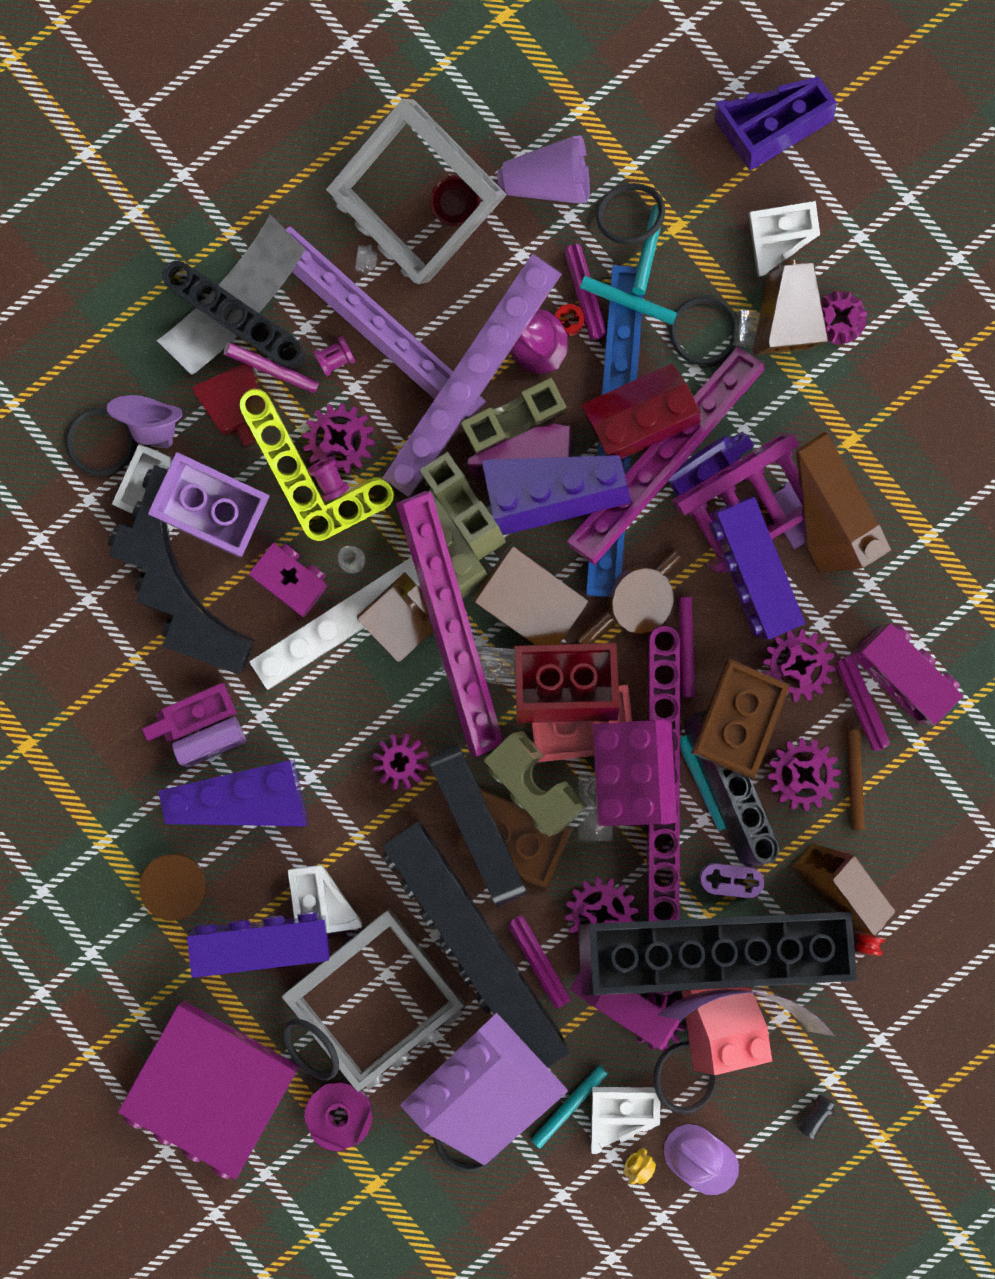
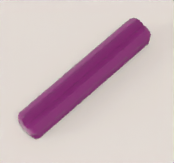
M580 244L569 245L564 248V254L579 305L584 315L590 340H599L606 336L607 331L597 297L593 293L580 289L584 276L591 278Z
M846 656L836 662V667L871 750L878 751L886 748L890 741L854 657Z
M520 915L510 920L508 928L555 1008L564 1006L570 1001V997L525 918Z

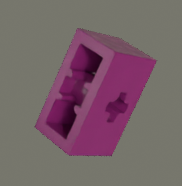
M273 543L250 571L249 575L298 614L305 617L329 587L323 582L326 575L312 564L306 569L296 561L300 555L284 543L280 548ZM297 570L295 576L299 581L296 585L291 582L285 585L287 581L286 577L283 576L285 572L293 573Z

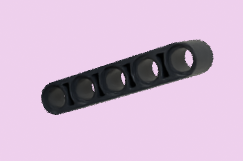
M172 261L164 267L162 272L164 284L183 300L277 364L291 370L298 369L304 364L306 351L295 337L185 262ZM181 271L187 272L186 282L183 285L175 286L173 283L174 276ZM206 290H214L215 297L213 301L209 304H201L200 297L202 293ZM234 308H240L242 310L241 319L236 323H229L227 320L228 313ZM260 327H268L270 330L268 338L263 342L255 341L254 334L256 330ZM288 345L296 346V356L289 361L282 360V350Z
M707 710L692 714L685 721L684 730L691 748H693ZM695 755L740 862L745 866L752 867L775 861L779 854L778 842L751 779ZM729 782L733 785V794L729 790ZM742 813H744L746 816V825L743 823ZM756 844L758 845V847H759V849H760V855H759V856L756 854V851H755V846H756Z
M458 743L427 757L496 907L498 908L527 894L528 892Z

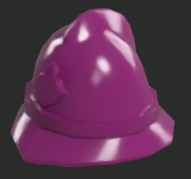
M538 309L510 350V354L525 371L537 374L555 371L559 369L567 354L568 335L559 319L548 311Z

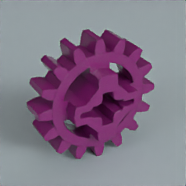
M340 403L338 411H334L332 406L328 404L327 413L324 415L316 410L315 415L318 420L316 422L307 420L306 424L312 430L302 435L305 440L310 441V444L303 447L306 453L314 452L309 459L310 462L316 464L333 455L344 456L347 460L336 461L335 467L338 473L340 469H344L348 476L351 475V466L353 465L361 470L363 468L360 461L362 457L365 459H371L372 457L366 450L367 447H375V441L367 437L374 433L373 427L364 428V425L368 422V417L364 415L357 418L358 409L356 407H353L350 412H346L344 403ZM346 419L349 421L342 425L334 424L331 420ZM322 428L325 432L324 441L318 447L317 438ZM330 429L339 436L345 435L344 441L348 451L343 446L337 443L334 444L335 441ZM360 433L361 444L356 452L353 448L354 438Z
M804 629L798 631L797 637H794L791 630L786 632V640L784 641L778 636L773 638L776 647L765 648V651L771 655L770 659L761 660V664L769 666V671L764 674L782 681L780 677L783 676L794 680L797 688L790 686L787 694L791 693L792 702H798L800 694L803 695L806 701L812 700L811 691L818 695L823 694L824 692L820 685L822 683H832V680L826 676L827 672L836 670V667L828 665V660L835 656L833 653L825 654L824 649L828 646L827 641L820 644L816 643L818 638L816 633L806 638ZM799 643L807 645L808 647L813 649V651L816 654L809 655L808 653L804 652ZM786 648V657L783 663L777 665L779 654ZM795 657L798 661H811L810 664L801 668V675L798 670L785 671V668L790 667L791 664L796 662ZM820 666L818 676L812 682L810 676L814 668Z
M798 738L797 746L795 747L790 741H786V751L783 752L776 749L774 753L778 760L768 761L767 763L774 768V773L766 774V778L775 781V784L769 790L771 792L780 791L781 794L777 801L783 803L789 799V808L795 810L798 803H801L802 810L809 811L811 802L817 808H821L822 797L829 800L833 798L829 792L830 787L839 788V784L833 781V776L840 775L841 771L832 768V765L838 759L837 757L827 758L826 755L830 749L828 746L818 750L817 740L812 739L809 745L806 746L804 738ZM798 752L811 753V756L802 761H799L792 755ZM822 765L825 771L824 782L820 780L819 768ZM783 766L787 769L788 776L785 784L782 780ZM794 766L803 769L809 768L807 775L812 782L798 781L797 779L800 777V774ZM804 788L814 792V794L807 797L795 796L796 793Z
M599 876L595 877V885L592 886L584 880L582 881L584 887L582 892L577 889L572 890L576 900L566 901V906L573 909L571 913L565 914L566 920L574 921V924L568 928L570 933L577 932L578 926L581 925L579 914L588 917L591 924L636 922L630 918V915L638 913V909L633 906L629 907V903L635 899L632 894L623 895L626 888L624 884L614 888L613 878H609L605 885L602 884ZM601 891L599 898L591 902L583 901L588 895ZM613 895L621 901L624 913L614 910L612 906ZM605 905L606 911L612 917H603L601 922H598L596 915L590 910H600L601 906Z

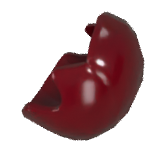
M449 175L434 186L429 202L433 215L442 224L458 227L462 226L477 209L481 200L476 192L459 175Z

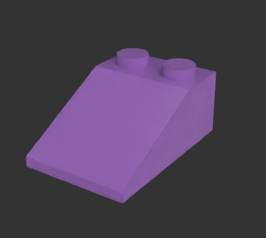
M176 452L148 514L239 558L242 557L270 495Z

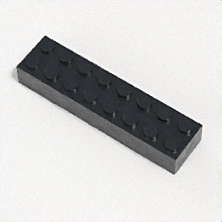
M420 819L387 840L382 845L385 849L381 854L392 871L397 868L404 879H402L400 884L411 900L416 897L422 905L419 913L428 927L431 928L435 925L441 935L438 942L448 957L454 954L459 961L457 970L467 985L473 983L478 991L476 993L478 996H476V999L484 1012L488 1014L492 1011L494 1015L497 1013L547 1068L569 1054L567 1041Z
M851 912L598 923L578 926L582 996L857 981Z

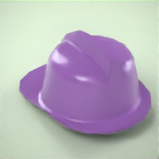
M137 395L120 396L107 404L108 414L114 419L127 424L133 439L137 443L168 448L172 445L175 422L182 417L183 413L180 408Z
M686 1124L673 1130L665 1142L664 1157L667 1165L678 1177L695 1190L705 1195H718L726 1192L734 1185L739 1173L736 1155L727 1145L706 1129L698 1125Z

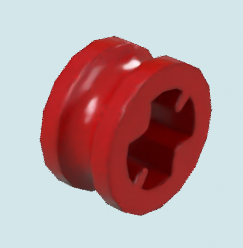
M574 304L563 305L555 313V317L559 320L561 316L566 317L569 312L575 314L574 320L578 319L577 325L571 324L570 328L563 326L569 337L579 333L584 323L582 310Z
M855 933L854 938L857 939V944L854 945L855 951L882 956L883 951L880 949V945L884 943L885 938Z

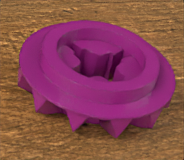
M835 291L820 300L828 342L847 344L861 335L866 327L867 311H865L861 299H857L850 292ZM837 309V311L843 312L850 309L851 311L846 317L848 324L845 325L843 322H839L831 326L830 324L836 316L834 310Z

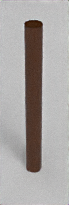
M673 549L652 569L665 575L682 558ZM609 609L576 639L579 644H591L615 622Z

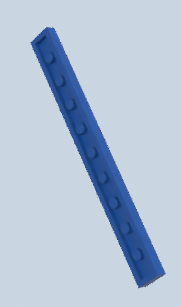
M613 265L610 286L643 299V295H636L632 292L637 267ZM610 300L602 395L636 380L638 371L642 313ZM598 443L597 456H604ZM631 455L621 459L625 475L630 470ZM625 531L595 565L588 561L586 596L608 597L610 590H613V586L616 584L614 581L622 574Z

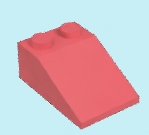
M751 987L718 988V989H740V990L752 991V988H751ZM714 989L682 990V995L685 998L695 993ZM754 993L736 994L716 999L702 1005L686 1016L693 1071L718 1075L772 1062L768 1028Z

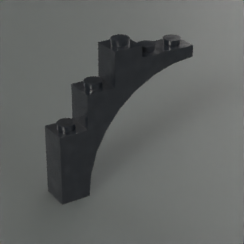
M154 465L153 470L148 469L143 480L142 487L146 489L142 501L138 500L134 506L131 517L132 520H135L134 525L123 523L119 524L118 528L115 527L108 541V546L112 547L109 556L146 569V573L140 574L135 586V591L138 592L136 601L174 615L172 619L168 618L164 625L162 637L166 639L163 647L239 675L245 671L255 640L230 628L214 616L194 595L180 572L171 547L168 524L148 514L169 467L164 465Z

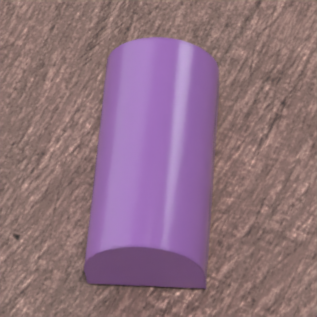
M234 716L173 742L172 746L178 763L189 768L245 744L247 740L237 718Z

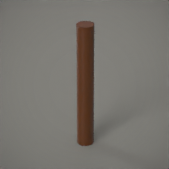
M847 730L852 830H865L860 730Z

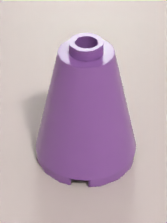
M572 136L503 162V168L498 169L497 172L499 187L505 189L508 196L578 204L587 203V199L590 197L589 168L585 165L583 157L587 156L582 136Z

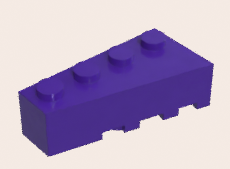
M620 455L482 460L493 518L502 535L632 503Z
M746 497L711 512L710 530L715 540L720 542L723 550V562L732 576L735 591L741 602L752 636L769 640L806 624L755 497Z
M295 759L158 791L165 824L309 825Z
M317 911L298 913L297 918L284 919L283 915L265 917L261 922H250L246 919L231 921L229 925L215 926V924H203L195 926L187 936L192 978L323 962L330 959L326 916H318Z

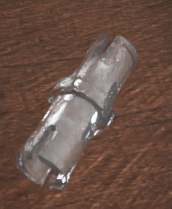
M353 546L342 548L338 554L339 566L347 573L360 572L365 566L364 553L359 548ZM356 556L355 561L348 564L349 558Z

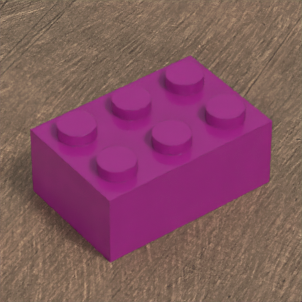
M890 623L876 627L849 655L853 656L855 661L919 725H936L964 697L957 690L960 687L959 683L946 672L942 675L933 666L936 663L935 659L922 648L918 651L909 642L912 637L902 626L897 624L894 627Z
M671 720L593 724L598 826L650 825L677 822Z

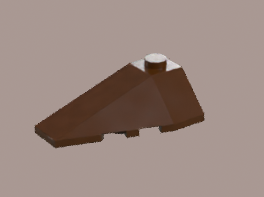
M823 432L796 449L799 486L803 490L804 507H801L802 518L805 519L807 535H804L805 546L819 573L862 569L891 551L877 519L829 435Z

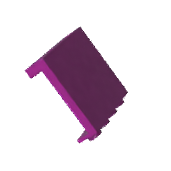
M183 1000L177 1006L118 1113L125 1116L123 1120L130 1126L137 1129L144 1127L153 1132V1137L160 1143L168 1146L172 1143L183 1149L182 1153L188 1159L195 1162L202 1160L213 1166L212 1171L218 1176L225 1179L232 1177L236 1180L300 1066Z

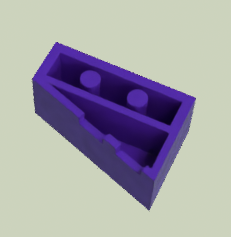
M818 76L778 86L777 90L758 95L757 92L746 94V98L729 102H726V99L715 102L714 120L748 170L751 171L832 122L837 101Z

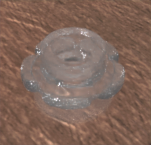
M369 243V246H358L355 271L363 272L364 276L368 275V270L375 271L378 251L372 250L371 243Z

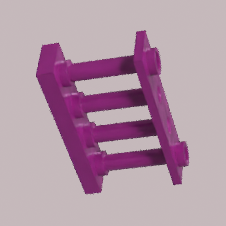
M787 432L780 434L671 500L677 512L695 517L716 555L715 558L706 562L711 570L715 572L721 570L722 573L728 572L722 559L723 550L720 542L715 540L710 530L709 522L712 520L705 509L707 507L706 502L716 496L718 499L722 498L726 506L739 501L734 493L736 490L734 485L742 480L751 481L773 520L771 524L767 525L771 539L805 520L802 518L801 508L804 507L803 490L799 486L798 469L791 458L793 455L792 450L800 446L794 434ZM772 462L780 464L802 506L786 516L762 475L765 472L763 468Z

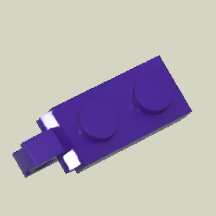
M740 432L732 438L726 435L687 459L667 482L676 497L739 460L742 454L754 447V444L749 435L744 432Z

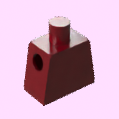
M242 364L192 387L193 392L225 437L237 433L244 448L257 444L240 409V400L243 394L250 389H260L257 374L253 367ZM252 395L246 400V408L251 413H261L265 408L263 398L258 395Z

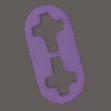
M710 863L703 867L699 875L702 887L709 893L716 895L754 898L762 892L764 887L762 874L748 866ZM718 869L719 875L729 877V883L718 882L716 888H712V884L706 880V876L712 875L713 870ZM747 873H751V877L757 880L756 886H751L750 891H745V887L741 884H735L734 879H745Z

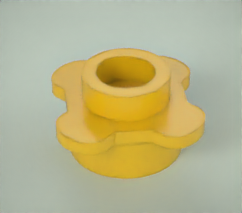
M641 1148L637 1153H633L625 1163L623 1174L629 1177L628 1182L632 1185L646 1183L655 1171L656 1163L652 1160V1157L646 1155L647 1150L645 1148Z

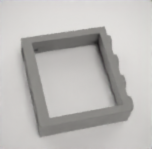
M402 99L326 189L334 197L333 200L337 203L336 207L344 213L348 212L356 220L355 226L364 235H371L379 244L377 246L379 251L388 259H394L402 267L400 271L403 276H408L417 284L430 282L507 195L414 99ZM406 123L483 200L427 265L351 189Z
M390 908L331 954L329 961L321 962L282 995V998L299 1019L314 1024L329 1038L337 1052L340 1071L357 1092L365 1086L370 1090L373 1086L379 1084L384 1079L381 1073L391 1065L395 1069L400 1067L411 1057L408 1051L417 1044L421 1048L427 1045L437 1036L434 1030L444 1022L447 1026L454 1023L463 1014L460 1009L464 1007V1000ZM390 927L449 1001L364 1071H361L304 1000L303 996ZM309 1031L331 1058L324 1044L319 1040V1038L316 1035Z

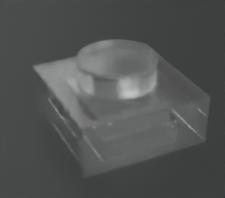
M740 310L736 313L734 345L753 348L760 313Z

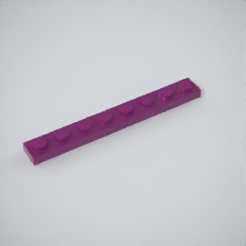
M737 347L693 397L700 410L701 423L650 446L626 473L632 503L591 513L567 541L569 547L595 565L765 370L764 363L740 347Z
M424 491L400 501L396 505L469 753L478 757L498 747L503 742V738L432 492Z

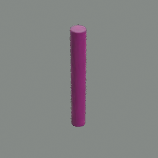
M230 342L227 343L224 349V355L312 394L318 388V381Z
M681 597L678 600L682 697H695L692 597Z

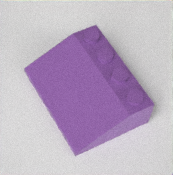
M496 1013L400 1106L424 1132L479 1163L486 1165L565 1095L568 1090Z

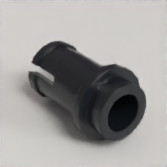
M819 1094L817 1098L813 1097L811 1099L813 1102L812 1106L800 1124L797 1125V1128L803 1134L813 1140L817 1137L816 1135L828 1117L835 1115L833 1110L836 1104L822 1094Z

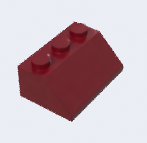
M673 363L581 405L604 456L620 455L621 459L701 423L700 410L687 383Z
M616 643L515 646L517 723L617 721L620 706Z

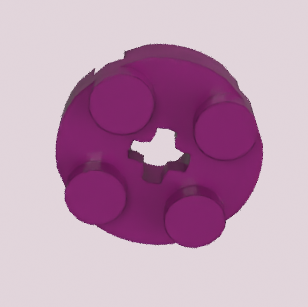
M348 1081L326 1082L312 1094L305 1109L304 1118L307 1128L311 1133L310 1136L318 1145L332 1151L346 1150V1148L359 1144L368 1134L372 1124L371 1099L363 1090L357 1092ZM338 1107H342L345 1109L344 1113L348 1116V1120H341L339 1124H335L333 1122L334 1116L329 1114L330 1110H337Z

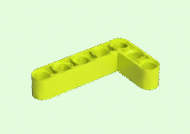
M255 388L243 394L240 400L241 412L304 532L309 538L316 541L325 540L384 510L391 504L393 500L392 488L386 480L379 477L368 479L347 490L342 495L324 502L270 397L263 390ZM252 395L262 397L265 401L264 410L258 414L249 412L245 405L247 398ZM266 426H275L280 430L281 438L278 442L270 444L263 440L261 433ZM281 457H293L297 462L296 469L291 473L281 472L277 466V462ZM375 485H382L387 490L385 499L380 502H374L368 497L370 488ZM307 486L311 489L312 497L308 502L300 503L294 499L293 492L297 487ZM350 500L356 503L357 511L353 516L344 517L339 513V506L343 501ZM323 516L328 521V526L322 532H314L309 527L311 518Z

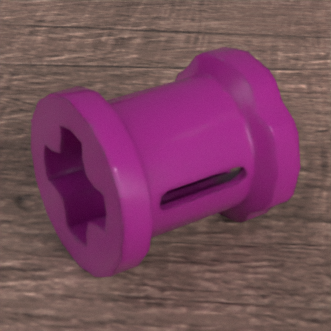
M343 336L338 337V342L321 351L315 349L313 351L326 377L331 376V371L348 362L350 364L356 363Z
M334 457L323 459L307 470L310 476L315 477L322 491L321 498L323 501L334 499L349 489L348 483L342 481L335 467L337 462Z

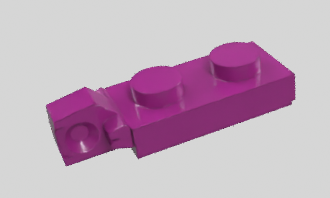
M221 683L161 709V712L155 714L158 722L142 728L147 741H152L164 735L166 741L169 742L178 740L237 714V711L225 683Z

